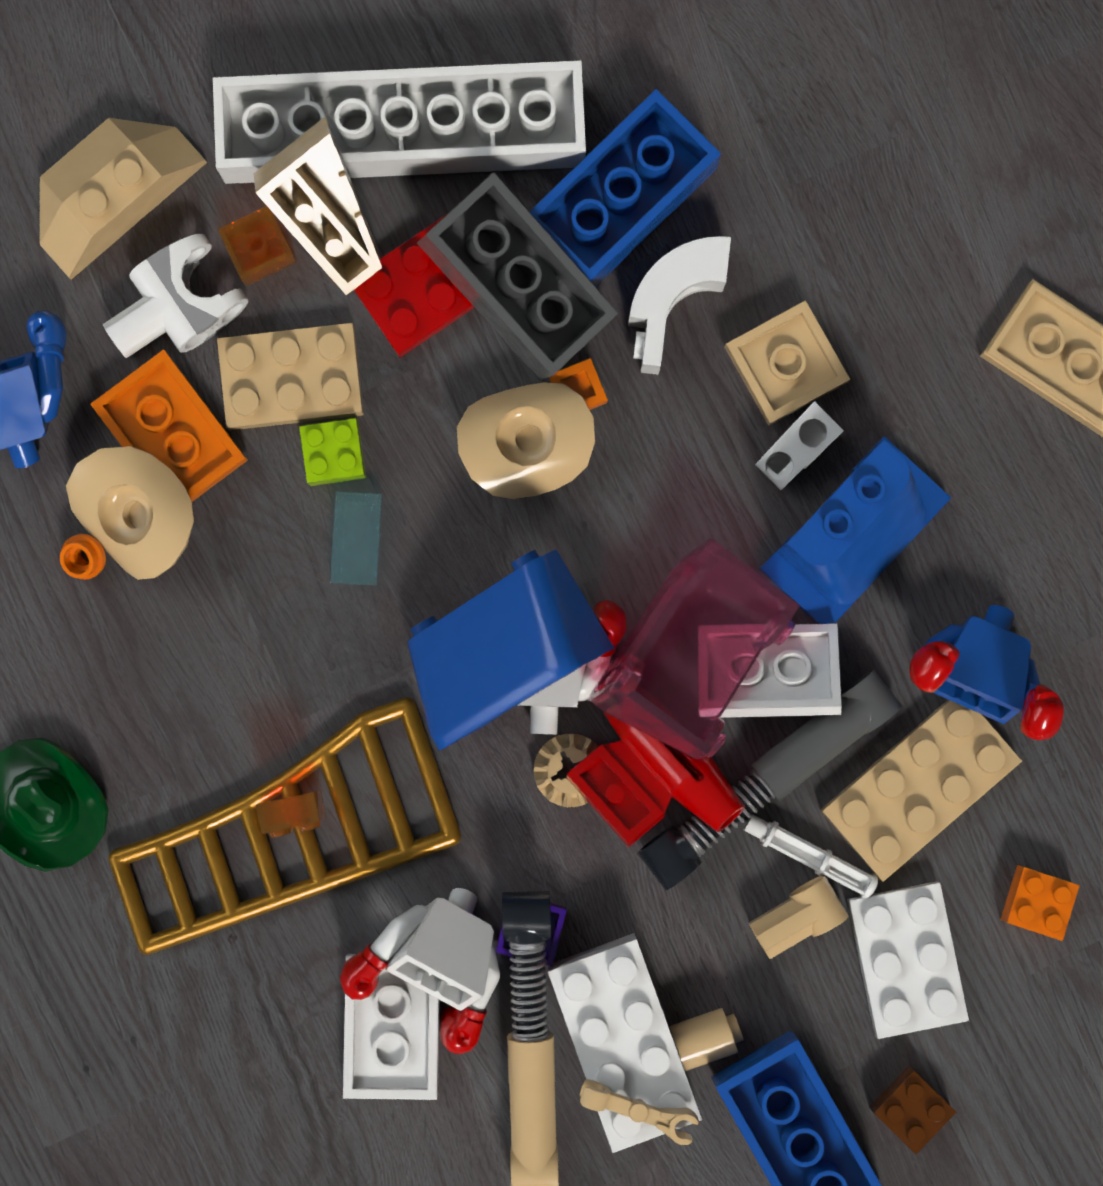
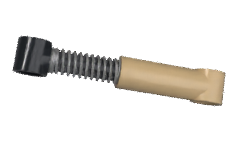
M550 891L502 892L503 940L510 942L509 946L511 949L509 951L514 954L510 958V961L514 962L510 966V969L514 971L510 975L514 979L510 985L515 987L511 991V994L515 996L511 999V1002L515 1004L511 1010L516 1012L511 1016L512 1019L516 1020L512 1024V1027L516 1030L507 1036L511 1120V1186H559L555 1109L554 1034L548 1031L549 1027L547 1025L549 1019L546 1015L549 1011L546 1008L548 1005L546 1000L548 994L545 990L548 986L545 982L548 978L544 975L547 972L546 967H544L547 963L546 959H544L547 954L544 951L547 946L545 941L551 938Z

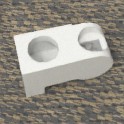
M814 401L755 465L782 490L803 468L806 469L844 430Z

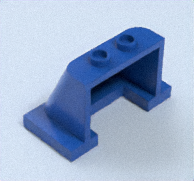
M885 436L851 470L852 474L796 534L788 537L759 568V571L816 624H835L951 499L942 488Z

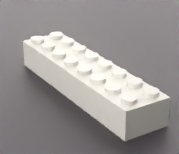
M581 61L213 78L216 169L225 184L253 183L254 173L325 116L350 178L575 168L586 157Z

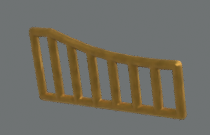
M404 697L358 714L324 743L290 768L246 795L169 830L114 849L109 853L108 861L138 950L143 955H150L455 846L461 841V832L416 704L412 698ZM399 718L402 719L440 828L439 832L414 840L375 729L377 726ZM357 737H359L397 845V847L372 856L336 756L337 753ZM319 767H321L353 859L352 863L327 871L297 784ZM279 795H282L310 876L308 879L285 887L257 810ZM241 818L266 894L241 903L215 830ZM197 837L199 838L223 908L199 918L196 917L173 847ZM152 855H156L179 925L154 934L130 867V863Z

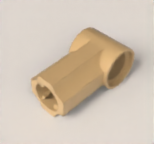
M825 875L816 877L801 885L789 894L790 899L748 923L769 959L793 947L810 935L816 937L832 930L849 917Z

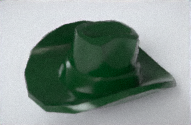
M42 737L18 740L0 752V849L22 865L43 872L71 867L92 854L106 833L109 808L101 789L86 770L58 744Z

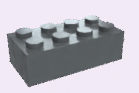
M494 172L417 242L423 251L540 380L553 376L618 314Z

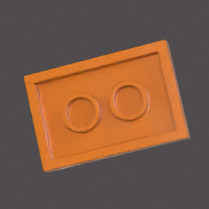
M164 349L90 404L122 447L131 446L150 453L170 468L185 486L192 502L248 461Z

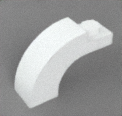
M706 237L685 243L664 255L646 273L635 293L628 322L630 327L646 328L645 332L637 331L633 359L642 360L640 373L659 374L666 319L672 308L680 300L697 292L723 291L727 279L731 237Z

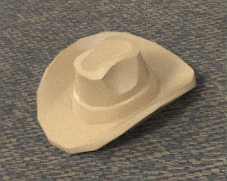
M543 382L505 390L483 397L468 406L457 426L458 454L471 479L493 496L509 499L537 496L556 490L573 481L588 466L595 444L594 418L583 397L562 383Z
M131 446L101 448L76 464L66 484L71 510L82 526L92 537L100 542L106 552L127 573L138 580L156 578L174 566L188 545L194 517L192 501L187 490L172 470L150 453Z

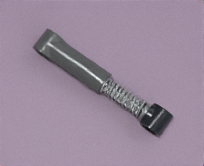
M874 669L864 674L841 692V715H815L750 765L752 768L750 772L751 777L744 776V782L738 781L737 788L732 786L744 804L745 809L729 826L720 832H716L700 818L692 816V823L686 821L685 825H681L678 829L671 825L637 852L665 890L672 888L691 874L702 863L699 857H701V854L704 855L707 849L706 846L712 848L711 842L718 843L717 838L719 836L725 838L724 832L731 833L732 830L730 828L732 826L738 828V821L744 823L745 816L751 818L750 812L754 811L757 813L758 811L756 807L764 808L763 802L765 800L770 802L769 797L778 802L781 801L859 738L878 728L903 707Z

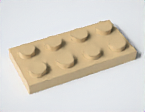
M947 700L820 809V811L872 872L877 875L878 879L884 882L1018 766L1022 760L982 714Z

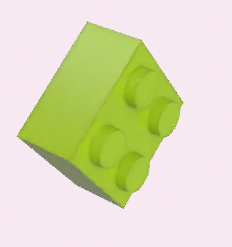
M356 418L299 426L306 479L310 486L367 478L360 427Z

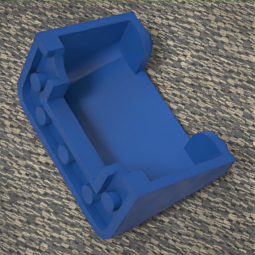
M536 549L526 553L511 563L514 572L440 620L437 621L434 616H431L410 629L414 637L407 641L429 733L439 751L479 730L503 713L568 676L590 661L614 649L557 549L541 556L538 555Z

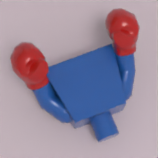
M991 605L987 609L984 620L976 616H970L961 626L956 624L947 626L928 639L924 646L912 657L909 666L910 679L922 691L935 693L1002 724L1008 722L1021 711V732L1033 740L1050 739L1060 729L1064 715L1062 700L1054 690L1044 684H1040L1035 662L1030 658L1031 644L1028 639L1010 632L1015 615L1006 607Z

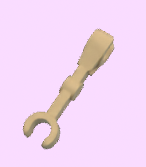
M585 1080L580 1091V1103L583 1107L594 1111H604L607 1109L630 1117L635 1122L651 1124L680 1145H689L693 1139L690 1134L676 1130L675 1126L677 1123L683 1120L696 1125L699 1123L696 1113L689 1108H657L646 1104L642 1099L634 1100L611 1092L606 1085L594 1080Z

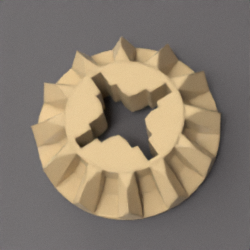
M562 734L550 739L542 746L535 759L534 778L538 789L550 802L567 808L578 807L588 803L567 778L561 780L558 778L553 781L551 777L557 775V772L563 768L561 762L563 758L560 752L564 751L573 763H577L598 747L596 743L579 734Z

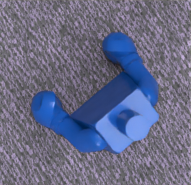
M36 311L27 321L26 328L30 342L35 347V353L32 351L0 361V450L7 448L15 468L28 467L40 460V455L33 440L47 434L49 423L58 414L62 396L61 363L64 360L63 352L66 346L67 331L61 318L49 311Z

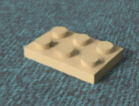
M353 323L217 338L226 428L229 431L364 415L355 327Z

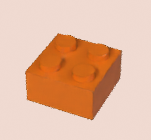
M1017 865L1000 920L1063 941L1080 885Z

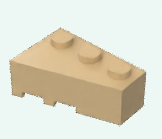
M325 116L254 173L255 193L345 295H348L379 271L382 265L377 245Z

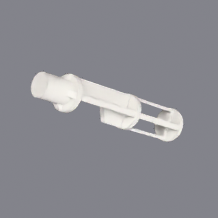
M751 814V818H748L743 830L759 838L762 846H770L814 869L815 874L819 876L823 874L859 893L860 898H869L874 893L878 884L876 874L872 873L870 875L832 855L831 850L827 849L825 851L779 827V823L776 821L772 823L766 822Z

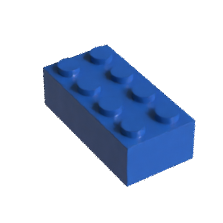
M655 89L529 213L596 287L717 170L721 153Z
M792 1030L711 1076L718 1093L771 1186H882Z

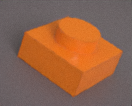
M591 358L557 371L553 376L548 377L550 383L565 384L581 395L589 410L608 402Z

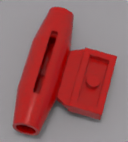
M620 671L611 674L595 689L593 698L621 741L605 745L601 744L566 774L568 781L628 848L664 818L672 797L716 832H720L729 826L743 812L745 806L709 753L662 703Z

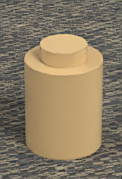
M723 1008L669 1026L685 1071L738 1053L735 1043L744 1041L735 1014L725 1016Z

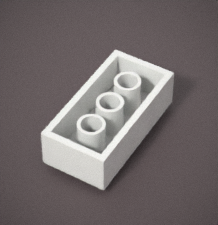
M635 933L556 961L552 967L548 966V974L586 1080L590 1079L606 1085L611 1092L634 1100L642 1099L646 1104L657 1108H689L696 1113L698 1120L701 1121L700 1112ZM607 1109L598 1111L612 1153L665 1134L651 1124L635 1122L630 1117ZM683 1120L678 1122L675 1128L677 1130L692 1123Z

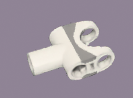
M204 234L188 236L160 249L138 264L129 274L130 279L143 298L103 323L109 337L125 358H128L164 333L168 334L179 352L190 351L219 333L248 304L247 296L239 288L231 290L222 296L217 294L212 297H199L192 294L190 290L191 274L200 264L199 260L212 248L211 243Z

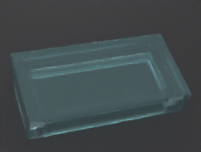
M336 492L330 583L378 586L382 494Z

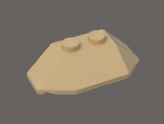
M114 118L106 119L40 176V246L72 280L207 163L206 160L176 127Z

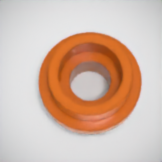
M76 534L67 539L63 544L60 552V564L69 576L84 580L91 579L100 574L105 567L106 555L104 548L94 537L88 534ZM81 550L86 553L89 562L82 557Z

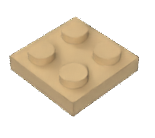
M806 300L726 343L724 347L768 426L850 381L847 372Z

